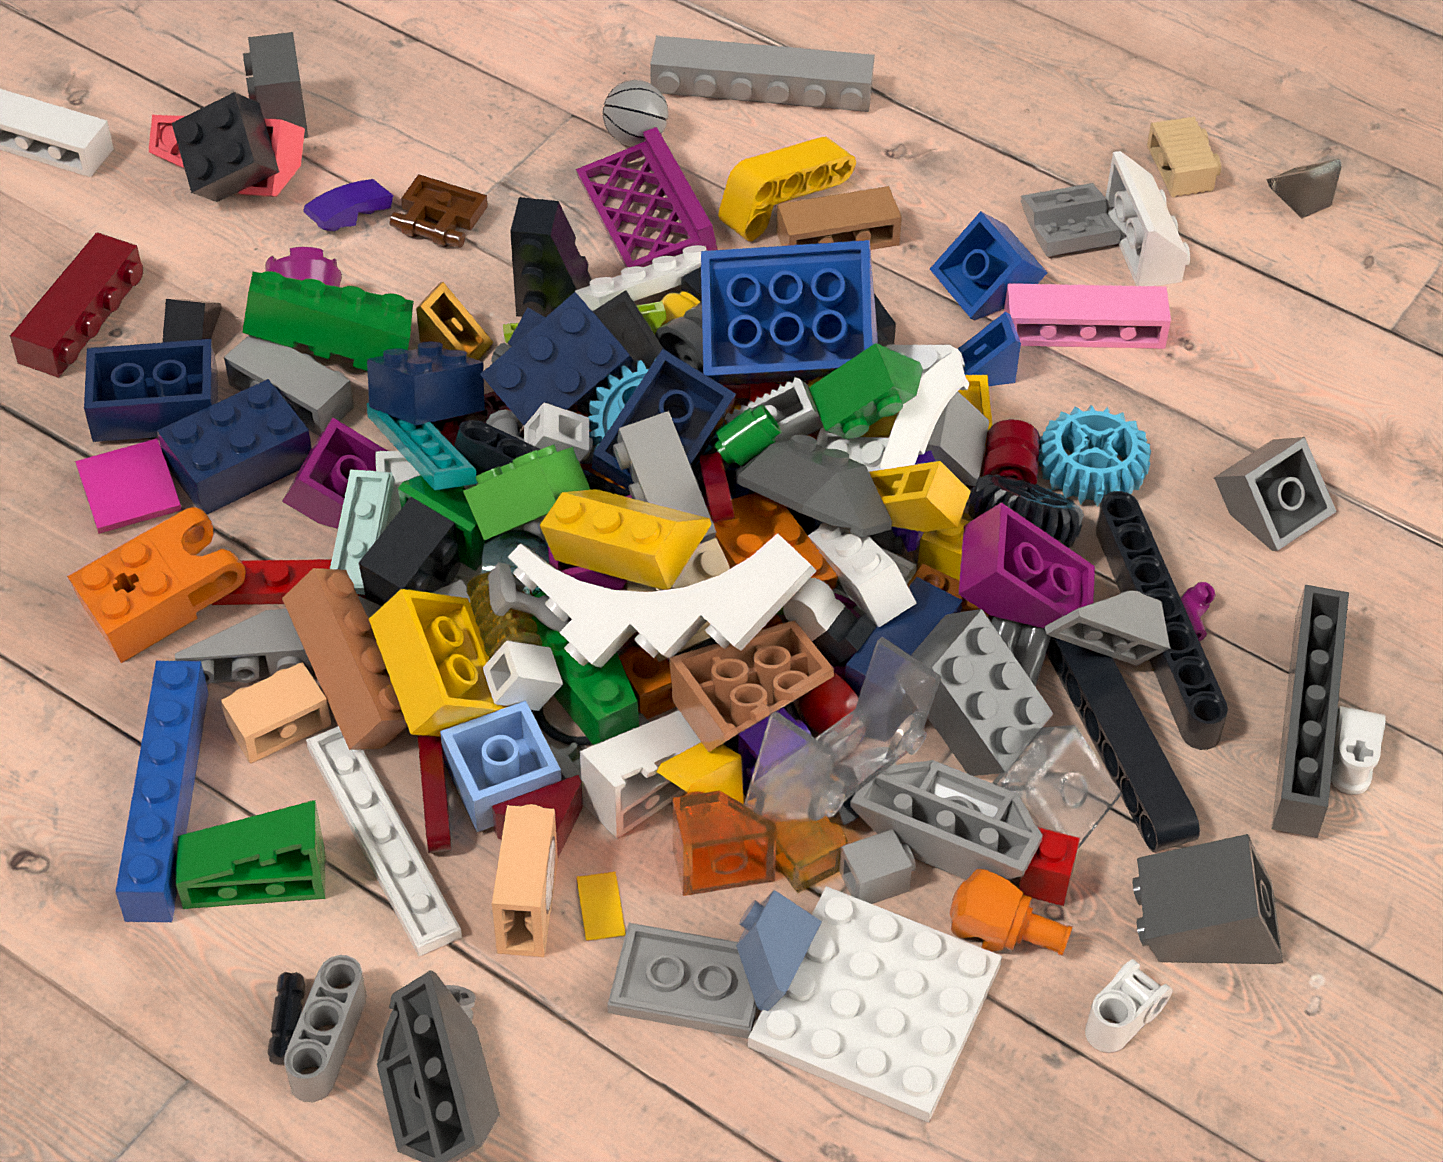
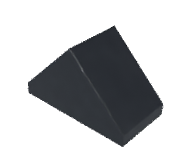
M166 299L162 342L211 339L222 310L221 303L190 299Z

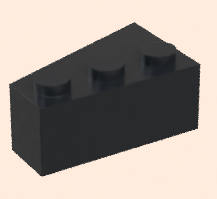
M519 197L510 229L516 316L522 317L526 309L530 308L540 315L547 317L575 293V290L590 286L592 278L588 272L589 264L586 257L580 255L575 245L576 236L559 201Z

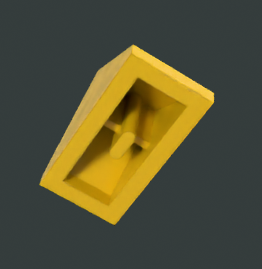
M702 742L661 763L656 771L684 791L736 816H740L744 809L741 755L723 744L708 752Z

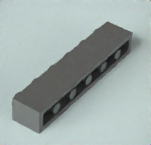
M1306 584L1303 589L1295 616L1271 828L1273 830L1318 838L1328 809L1349 592Z

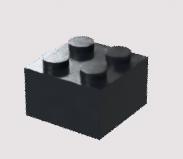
M233 92L172 123L189 187L193 194L219 202L279 173L260 103Z
M410 497L358 563L366 599L383 606L400 589L432 593L439 590L444 583L446 585L450 584L458 574L461 566L455 523Z

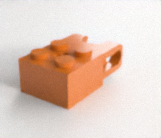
M196 507L185 509L67 576L83 608L121 663L198 619L196 615L198 611L233 592L243 583L245 566L231 551L220 549L204 556H196L212 542L214 535L212 521L203 510Z

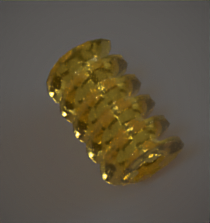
M491 572L482 573L470 580L467 584L466 592L470 598L471 608L475 613L474 618L479 627L480 637L484 642V650L489 657L488 661L506 640L542 646V639L536 634L538 627L535 621L532 620L533 615L511 608L504 616L495 615L490 605L488 575Z

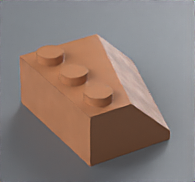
M795 620L760 630L742 650L737 649L731 643L724 649L717 643L669 658L673 702L708 752L834 676L833 667Z

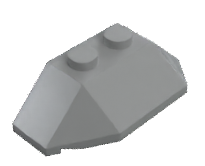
M934 760L903 763L888 768L884 766L871 767L851 800V808L877 834L893 829L901 845L907 844L914 859L966 880L976 869H986L1005 879L1022 877L1042 841V834L1038 827L1035 826L1018 793Z

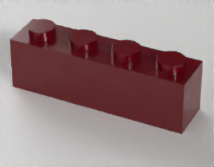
M96 232L11 333L10 339L17 363L59 378L67 367L77 360L80 351L89 340L98 334L102 324L110 314L120 307L123 298L132 287L141 281L144 273L138 246Z

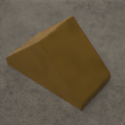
M444 282L439 283L416 307L420 343L439 342L443 344L445 349L465 351L467 357L479 360L494 343Z

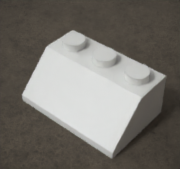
M1121 151L1113 152L1105 197L1107 199L1106 213L1120 229L1119 247L1136 286H1159L1182 282L1185 266L1190 263V250L1188 244L1182 242L1178 234V223L1175 216H1170L1166 207L1164 191L1158 189L1152 174Z

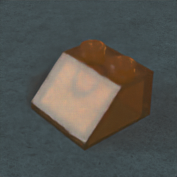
M696 791L673 798V853L683 896L775 881L776 822L721 791L706 793Z

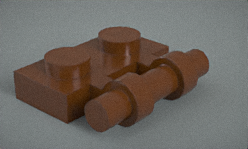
M418 174L401 197L402 210L408 211L407 214L393 212L390 217V226L401 229L404 235L411 237L420 235L433 239L434 244L442 247L452 245L461 248L465 242L466 235L455 229L456 227L470 231L473 229L488 207L487 195ZM428 217L434 220H438L439 222L438 224H434L431 222L424 221V219Z

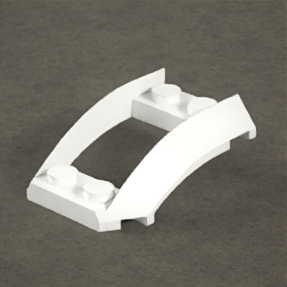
M887 345V348L920 362L923 368L917 396L903 404V408L896 417L889 438L858 437L848 440L826 432L823 427L820 429L816 444L827 449H838L847 452L850 459L866 465L869 472L915 465L918 455H924L932 431L950 399L958 390L968 389L969 381L966 379L963 370L965 364L962 353L951 345Z

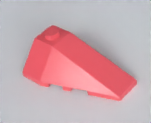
M152 115L148 152L184 168L172 123L185 116ZM264 119L279 173L237 193L249 196L277 197L301 166L305 128L281 119Z

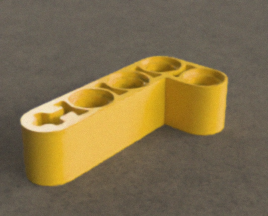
M827 136L744 159L736 164L729 174L719 208V220L745 240L754 241L766 230L774 205L844 183L856 167V158Z

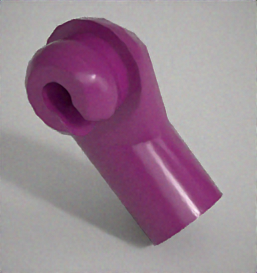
M1198 582L1194 587L1188 588L1181 596V601L1199 641H1202L1207 636L1201 617L1208 610L1210 603L1216 596L1214 588L1207 582Z

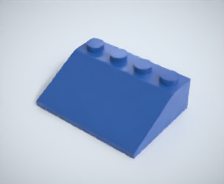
M869 240L701 251L703 374L721 385L789 382L794 381L795 377L802 381L813 380L817 377L827 376L877 343Z

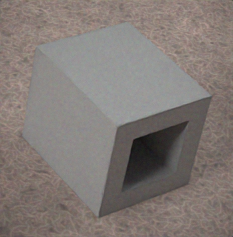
M893 829L841 846L839 872L851 896L874 904L909 891L911 874L916 868L914 856L907 844L901 845Z

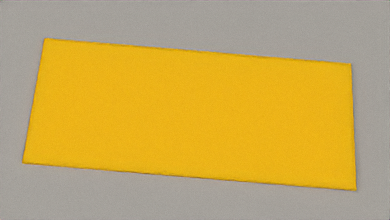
M616 871L577 876L586 941L625 936Z

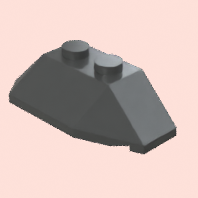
M793 435L790 440L773 443L743 467L740 466L734 470L733 479L737 484L804 515L832 526L845 528L850 533L859 537L891 530L892 520L866 465L850 459L849 454L845 451L827 449L816 444L817 440L813 437Z
M430 970L392 994L389 1005L392 1012L384 1029L377 1069L397 1151L420 1162H457L483 1146L500 1113L477 1028L437 973Z

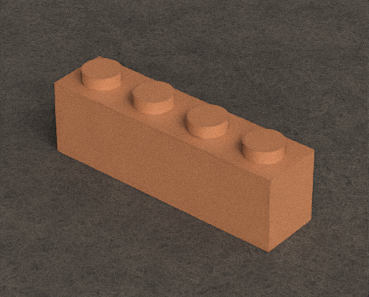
M313 568L282 600L349 750L382 749L408 725L405 722L397 695L390 681V676L377 645L369 617L365 613L354 589V584L346 570Z

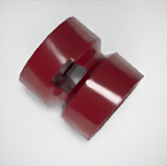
M1014 419L999 421L992 425L987 432L983 476L998 474L1003 477L1010 476L1014 479L1037 484V461L1040 450L1038 430L1030 423Z

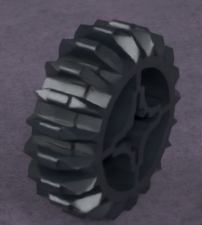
M989 474L978 478L969 497L970 501L967 510L973 520L996 505L1003 503L1068 548L1073 547L1075 539L1079 537L1082 528L1083 510L1073 500L1066 499L1064 495L1057 494L1051 489L1040 487L1038 484L1028 483L1010 476L1003 477L998 474L994 476Z

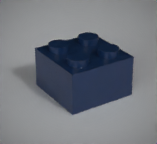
M439 342L419 343L418 349L415 350L387 349L383 351V356L367 359L370 408L413 425L485 410L484 378L480 375L484 371V362L467 357L465 351L445 349L443 344Z

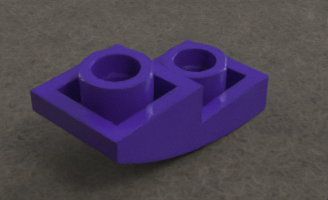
M374 179L361 180L323 193L304 205L303 212L319 228L326 231H337L340 227L356 226L358 213L372 214L375 210L391 209L393 194Z

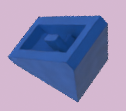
M1005 311L958 348L964 360L965 367H963L965 375H987L989 386L1015 383L1021 342L1009 313Z

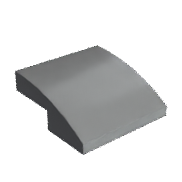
M1093 183L1021 196V204L1028 223L1047 257L1120 243V229L1106 213L1107 199Z

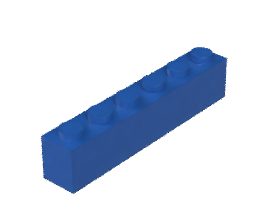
M156 661L115 891L125 922L172 923L178 890L176 886L178 836L187 833L209 694L201 661Z

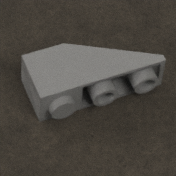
M287 609L265 610L175 653V661H201L207 685L210 683L237 681L247 683L255 680H264L279 670L288 669L301 662L304 663L311 676H315L313 667Z

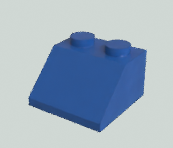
M982 211L977 214L930 268L931 272L973 320L1005 308L1008 284H1038L1048 273L1006 224Z

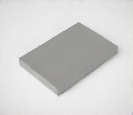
M628 923L607 1004L608 1013L748 1039L753 1029L757 1005L736 947L738 942Z

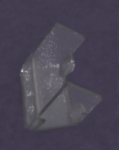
M882 637L877 640L855 710L818 737H812L778 712L770 715L744 803V811L760 823L815 821L822 819L824 816L830 818L835 815L845 800L907 753L913 755L920 749L927 736L924 727L942 676Z

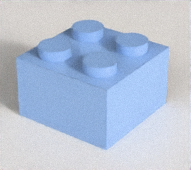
M526 701L440 731L444 764L477 832L494 826L492 805L561 781V769Z

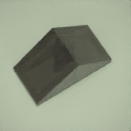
M1340 159L1297 166L1266 180L1268 186L1302 219L1332 206L1342 164Z

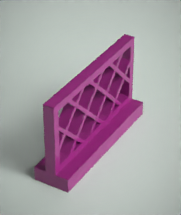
M657 127L643 132L645 142L576 169L577 176L626 268L651 265L652 260L657 257L677 256L683 254V249L690 246H705L707 251L718 250L712 223ZM641 157L645 160L641 170L626 168V165L633 160ZM601 173L610 175L605 185L591 182L589 179ZM620 177L634 180L629 190L615 187ZM644 182L659 185L654 195L639 192ZM609 196L624 199L619 209L604 206ZM633 201L648 204L643 215L628 211ZM657 207L672 210L667 220L652 217ZM622 221L637 224L632 234L617 231ZM646 226L662 229L656 240L642 237ZM671 232L685 234L688 239L676 244L666 242ZM635 246L651 249L648 255L634 261L630 256Z

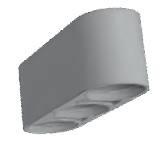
M348 955L330 957L320 967L285 1053L284 1064L291 1092L297 1099L303 1102L320 1101L329 1095L333 1089L366 1004L367 994L361 966L356 959ZM340 984H351L344 989H335ZM325 1025L335 1026L328 1031H318L320 1027ZM309 1067L319 1068L314 1073L308 1075L300 1074L301 1071Z

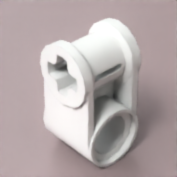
M1343 706L1338 707L1331 782L1341 792L1357 795L1364 793L1369 788L1373 768L1378 764L1381 755V744L1386 720L1384 714Z
M1134 959L1129 960L1093 1000L1085 1028V1035L1087 1041L1101 1052L1112 1053L1124 1048L1146 1023L1151 1022L1162 1011L1173 992V989L1167 984L1160 986L1140 971V964ZM1104 1019H1111L1117 1023H1110Z

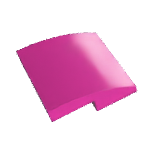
M158 439L75 461L98 534L181 511V505Z

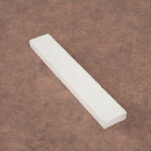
M339 726L306 739L307 748L418 957L462 938L458 922L363 749L349 750Z

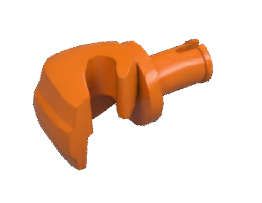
M976 869L966 881L960 884L952 898L950 909L952 933L961 939L982 938L984 940L981 948L991 952L1000 951L1003 948L1013 951L1016 942L1021 944L1022 940H1025L1063 956L1073 926H1067L1032 913L1033 908L1029 907L1032 897L1024 895L1009 880L986 869Z

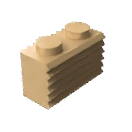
M1196 117L1153 122L1150 125L1147 147L1173 198L1177 195L1181 197L1184 194L1189 196L1191 193L1196 195L1198 192L1203 194L1206 190L1210 193L1214 189L1216 176H1219L1221 173L1219 155L1213 153L1210 146L1208 147L1207 131L1198 126Z

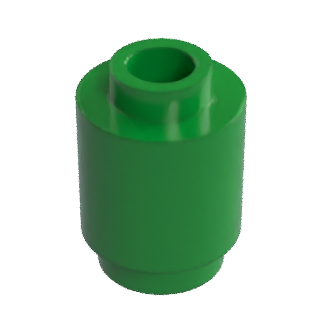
M761 404L755 409L749 407L716 432L719 441L715 443V446L729 465L736 462L743 467L769 445L776 443L775 437L781 434L782 430L772 414Z

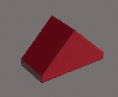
M579 775L492 805L494 832L497 838L502 840L507 805L521 807L524 805H538L542 808L555 809L557 854L559 857L583 808L582 781Z

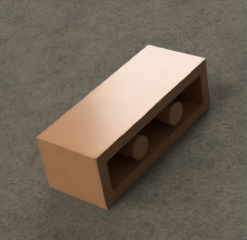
M886 186L777 204L776 233L781 246L869 240L870 248L874 250L900 244L902 216L890 187Z

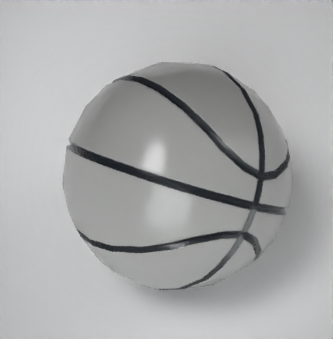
M629 80L615 86L607 95L602 110L603 121L607 131L614 139L627 146H635L645 142L643 132L657 127L662 134L669 116L665 97L656 87L643 80Z

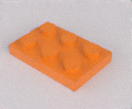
M755 492L731 499L735 519L713 523L716 530L715 538H717L730 569L750 558L778 533L817 570L810 578H817L826 583L831 589L835 588L838 579L837 574L785 505ZM708 506L707 509L712 519L710 506Z

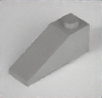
M1139 591L1122 592L1117 596L1078 608L1045 626L1046 635L1136 666L1170 649L1162 602L1143 595Z

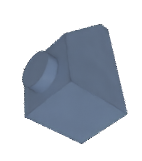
M775 890L761 904L754 900L747 908L739 922V925L745 929L736 944L755 1003L761 1011H769L787 993L822 923L821 920Z

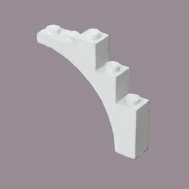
M778 533L750 558L719 576L684 588L654 592L611 590L579 581L555 569L538 554L521 543L508 556L518 566L513 573L524 585L532 591L537 586L550 597L545 602V605L562 621L565 622L569 617L572 619L559 632L569 642L564 649L582 666L590 662L600 668L606 664L636 631L639 634L634 640L653 658L659 652L663 656L670 658L675 656L707 621L710 625L705 631L720 646L725 649L731 643L737 649L742 650L817 571Z

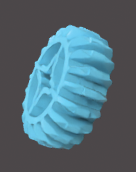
M1092 405L1086 411H1081L1075 406L1070 414L1060 412L1056 420L1049 421L1043 436L1040 437L1038 461L1039 467H1042L1043 479L1050 480L1051 490L1063 489L1062 492L1065 498L1076 496L1080 505L1086 499L1093 500L1098 507L1102 498L1107 493L1123 491L1132 494L1133 490H1139L1145 476L1149 472L1151 450L1150 444L1147 443L1146 432L1138 430L1137 421L1126 422L1124 412L1113 415L1110 414L1108 407L1102 412L1095 411ZM1068 449L1072 454L1068 456L1065 450ZM1118 455L1122 457L1123 462L1117 458Z

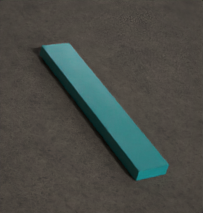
M367 403L368 418L434 490L477 484L475 478L476 469L431 422L413 425L370 408L369 403Z

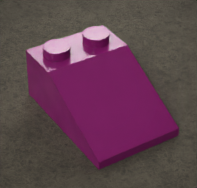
M332 417L313 445L282 502L319 524L338 529L350 470L376 471V452L388 450Z
M1003 503L996 505L964 525L959 595L989 615L1045 629V626L1072 611L1094 603L1095 566Z

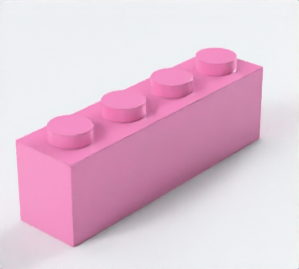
M1008 284L1004 312L1006 311L1011 315L1021 346L1165 349L1171 323L1167 287Z

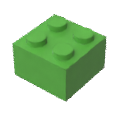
M553 444L541 450H535L512 460V463L496 467L475 476L478 485L463 492L483 539L487 540L546 516L562 492L591 489L573 447L557 452Z

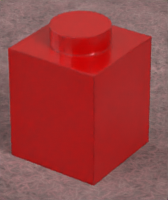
M1038 827L1042 834V841L1024 875L1021 877L1019 890L1024 895L1033 899L1064 906L1080 838Z

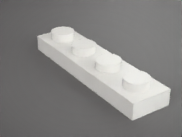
M699 245L686 247L683 249V254L657 257L652 260L651 265L625 268L621 271V275L613 278L601 277L590 281V286L575 290V292L592 311L627 290L632 300L636 301L681 285V277L701 267V251L707 250L705 246Z

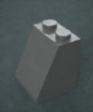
M1248 834L1137 858L1139 877H1134L1132 883L1136 901L1139 905H1142L1143 917L1137 918V931L1141 944L1143 946L1149 945L1158 962L1283 963L1272 880Z

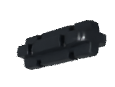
M284 972L280 974L277 981L276 991L278 996L275 997L270 1031L272 1037L269 1039L267 1052L269 1061L275 1065H285V1053L302 1013L303 1004H301V1000L304 998L305 982L303 975L297 972Z

